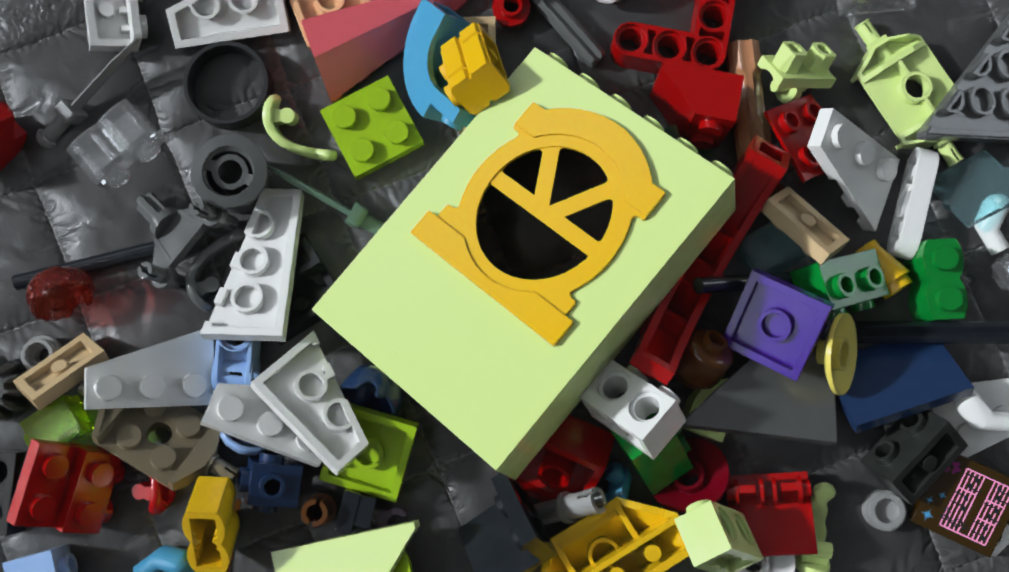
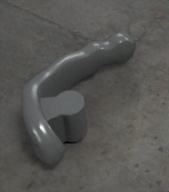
M235 229L207 246L194 259L186 273L185 284L187 294L191 301L203 312L207 313L212 310L213 305L206 298L212 294L217 295L219 288L223 287V283L213 276L207 277L204 281L200 282L201 274L216 255L245 239L244 229Z

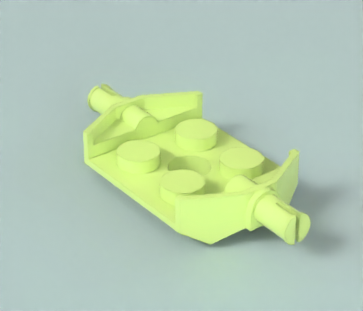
M869 18L858 24L854 29L866 44L867 52L850 81L854 83L859 80L900 141V144L895 146V148L902 150L914 149L916 147L930 148L933 146L934 149L937 148L948 167L963 160L964 157H962L952 141L917 139L916 133L954 85L921 35L907 33L887 37L885 34L880 37ZM907 80H915L921 85V97H913L907 92Z

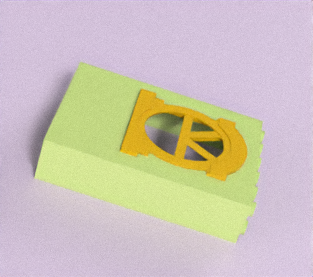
M536 47L508 78L510 91L497 101L490 100V106L477 114L311 309L491 467L514 480L519 477L581 401V394L609 362L616 358L736 210L735 178H733V173L728 167L716 160L710 163L698 155V150L689 141L681 137L677 140L664 132V128L657 120L648 115L642 118L631 110V106L617 94L607 95L600 90L598 84L585 73H580L578 76L568 69V65L558 55L552 52L547 55ZM561 149L575 150L588 156L606 174L607 182L550 205ZM540 150L542 151L535 194H532L507 176L503 170L521 156ZM490 185L494 186L588 257L571 270L546 279H521L502 272L487 259L482 251L477 235V215L484 193ZM606 200L613 202L609 226L601 241L595 240L565 218Z

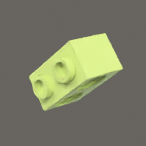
M704 499L690 504L686 508L687 513L674 519L694 568L709 572H739L764 559L744 514Z

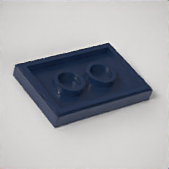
M880 343L857 351L856 368L852 384L845 395H835V400L855 433H859L972 396L974 386L943 344Z

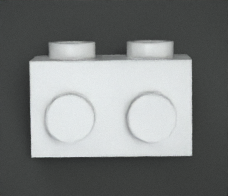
M84 0L89 51L121 52L133 40L138 39L139 42L132 51L138 52L142 38H147L148 36L146 15H139L138 2H143V0Z

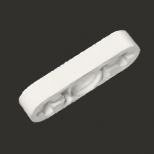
M916 147L907 160L887 242V252L892 256L911 260L918 251L939 165L938 152Z

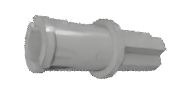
M592 487L576 493L563 491L557 495L556 499L540 502L534 506L544 525L560 521L565 524H573L578 518L604 513L606 510L604 506L607 505V501L601 488Z

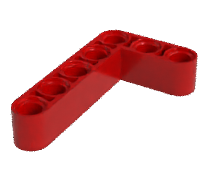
M695 0L690 32L638 22L623 23L616 29L610 46V57L617 66L653 74H658L664 59L719 70L727 53L735 0ZM703 18L714 19L719 27H708L704 23ZM631 40L637 45L638 49L627 51L621 47L619 42ZM658 48H671L675 53V57H663L659 53ZM700 53L708 55L712 59L713 64H701L696 55Z

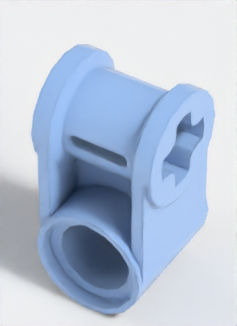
M216 340L215 358L211 371L212 388L215 390L218 383L251 385V382L261 373V341H244L238 345L234 340ZM230 372H239L242 375H231Z

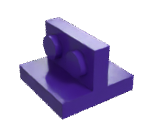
M755 268L751 271L723 336L727 339L730 349L797 381L813 349L822 340L828 328L826 322L835 304Z

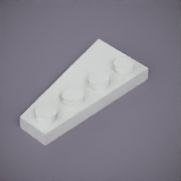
M263 189L244 230L246 236L239 252L235 251L229 265L231 271L225 285L219 288L214 299L215 308L209 321L205 320L200 335L204 339L286 342L305 198L301 189Z

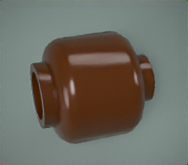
M694 329L675 372L677 379L691 389H711L716 386L729 370L734 359L727 339L715 330Z

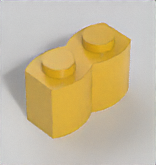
M199 476L182 519V529L190 542L187 549V559L195 572H226L229 567L240 529L239 516L233 509L236 501V489L229 477Z

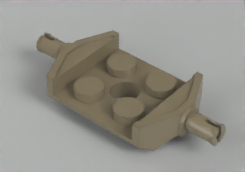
M83 383L80 384L77 390L82 395H84ZM191 406L99 409L92 432L93 442L172 491L185 488L203 474L208 476L210 472L218 477H229L233 483L239 475L240 469L221 459L218 454L221 441L220 432L200 425L204 414ZM156 429L168 430L172 435L168 442L160 445L151 443L148 440V436Z

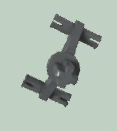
M148 192L144 196L140 195L136 200L138 203L136 208L150 223L149 229L155 237L153 263L142 262L141 265L143 267L139 266L137 270L138 276L142 279L150 280L153 286L162 290H169L171 288L180 292L187 290L184 287L186 286V276L178 274L175 268L208 227L213 229L221 227L228 232H232L235 228L229 224L238 227V218L228 214L227 210L215 208L199 198L192 200L198 206L190 203L189 208L178 210L173 207L168 208L154 193Z

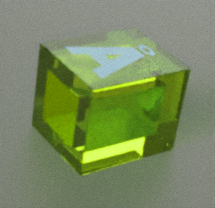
M62 395L19 424L25 432L24 441L29 447L31 439L77 443L93 432L95 422L89 412L84 410V404L78 395Z

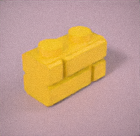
M473 22L459 32V38L454 36L440 46L443 64L439 66V70L448 83L444 87V91L455 107L463 106L470 115H477L490 106V100L497 101L510 91V84L497 45L479 23Z

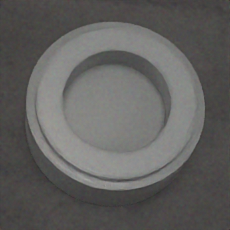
M885 489L873 490L866 495L862 502V515L865 521L876 529L893 531L899 528L906 519L907 509L905 502L892 491Z

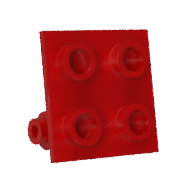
M812 94L763 113L784 151L791 154L790 161L803 183L816 176L819 178L825 175L820 164L807 147L818 113L822 109Z
M807 471L730 476L729 485L726 490L728 507L744 514L763 557L818 554L811 503V484Z

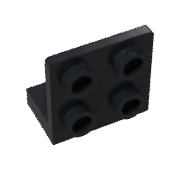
M499 473L491 479L498 493L494 497L496 504L461 526L458 533L474 572H531L558 553L526 488L517 480Z

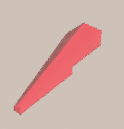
M372 0L301 20L331 103L341 99L344 93L356 84L362 83L372 72L404 51L407 33L421 0ZM468 0L432 1L450 7L456 12Z

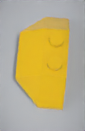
M616 496L604 506L606 508L604 513L584 516L551 537L550 539L558 554L542 564L540 572H665L689 556L674 520L679 515L675 511Z

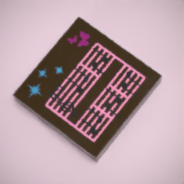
M960 454L916 501L908 518L924 528L990 558L1009 521V476Z

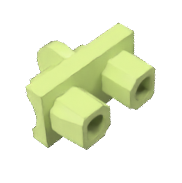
M783 41L776 55H762L757 64L760 69H766L771 73L773 81L770 84V89L772 92H775L777 99L782 103H788L800 98L802 92H805L807 88H831L836 81V78L828 70L836 54L823 42H813L807 52L800 44L794 41Z

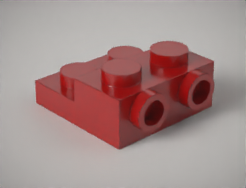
M31 439L6 521L13 526L54 527L62 533L99 534L102 523L108 522L112 516L113 504L110 496L114 484L120 483L124 477L125 465L121 459L97 445Z

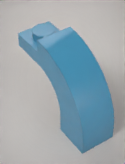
M421 0L411 21L405 42L403 71L406 89L413 106L423 118L445 123L461 131L477 115H470L463 106L455 107L447 97L444 87L448 83L439 70V66L443 64L440 46L454 36L459 38V32L471 23L450 7L432 0Z

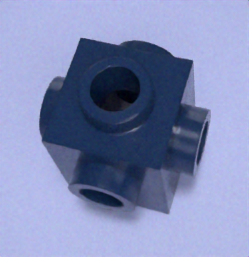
M260 451V457L248 456L247 467H240L237 491L243 492L246 504L252 505V510L257 512L274 513L277 512V507L297 508L303 466L297 460L284 459V455L276 452Z

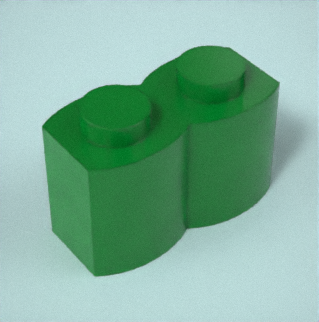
M956 238L927 239L920 242L915 256L911 260L904 259V266L910 270L908 276L913 281L908 294V308L913 321H953L964 319L968 298L965 286L960 279L964 258L959 242Z

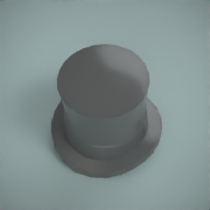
M230 133L213 137L201 146L193 158L190 176L194 190L204 202L215 208L225 209L233 213L250 212L254 210L263 189H269L266 158L260 148L243 135Z

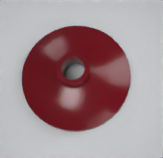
M685 438L692 449L686 454L693 468L653 495L665 509L683 515L687 513L686 508L696 501L708 499L718 503L724 496L730 480L727 460L717 446L704 439ZM690 477L698 478V481L695 484L690 486L685 485L686 481Z

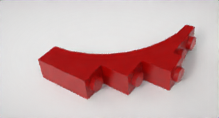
M758 135L754 136L732 170L733 178H735V212L651 313L640 329L641 336L629 364L639 369L642 374L649 378H655L665 385L672 379L690 336L712 294H696L693 290L694 279L697 277L722 276L750 226L788 170L791 154Z

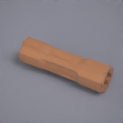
M755 39L736 40L728 43L725 57L726 72L744 76L734 130L738 161L755 135L772 143L770 125L763 114L765 112L761 80L762 69L757 65L761 54L759 41Z

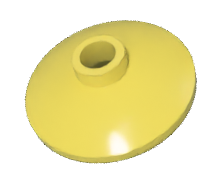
M839 313L835 317L829 328L826 340H821L816 348L817 363L824 365L826 379L831 391L835 395H845L852 384L856 368L857 333L854 320L849 313Z

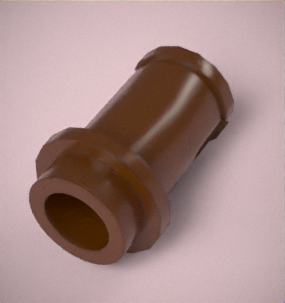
M320 492L314 494L301 509L302 520L307 525L312 522L313 527L328 524L337 514V502L328 493ZM317 503H320L319 506L323 512L322 516L315 510Z

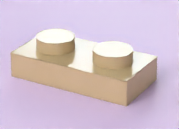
M789 186L768 198L761 209V212L770 219L777 229L782 230L801 247L806 255L816 260L820 265L841 251L850 240Z
M82 333L17 377L13 382L18 390L40 411L83 381L84 368L107 361L109 358L99 345L85 333Z

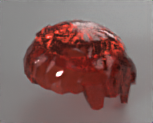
M53 266L36 274L30 280L26 290L27 306L36 320L48 322L50 320L58 321L62 318H70L74 308H77L79 304L86 303L89 306L93 303L95 284L83 269L80 270L69 266Z

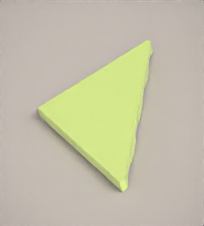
M419 519L352 533L351 535L347 534L277 549L271 552L274 571L393 572L410 539L420 527Z

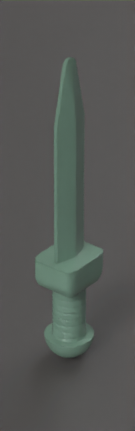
M268 165V169L287 182L346 214L345 224L353 228L361 227L374 235L384 225L382 221L368 214L367 208L358 202H355L352 208H349L298 178Z

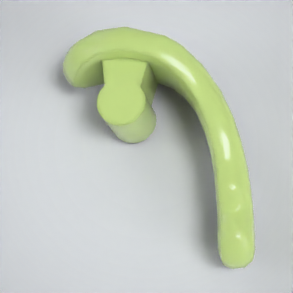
M272 94L266 99L263 106L262 119L265 130L273 141L286 150L303 157L323 161H335L338 154L334 150L307 147L287 139L281 133L279 125L295 126L299 122L298 114L290 108L279 109L282 99L278 94Z
M820 482L814 485V495L811 497L818 554L795 555V568L799 572H830L829 559L833 555V544L825 542L827 535L825 520L828 513L827 503L835 497L836 490L832 484Z

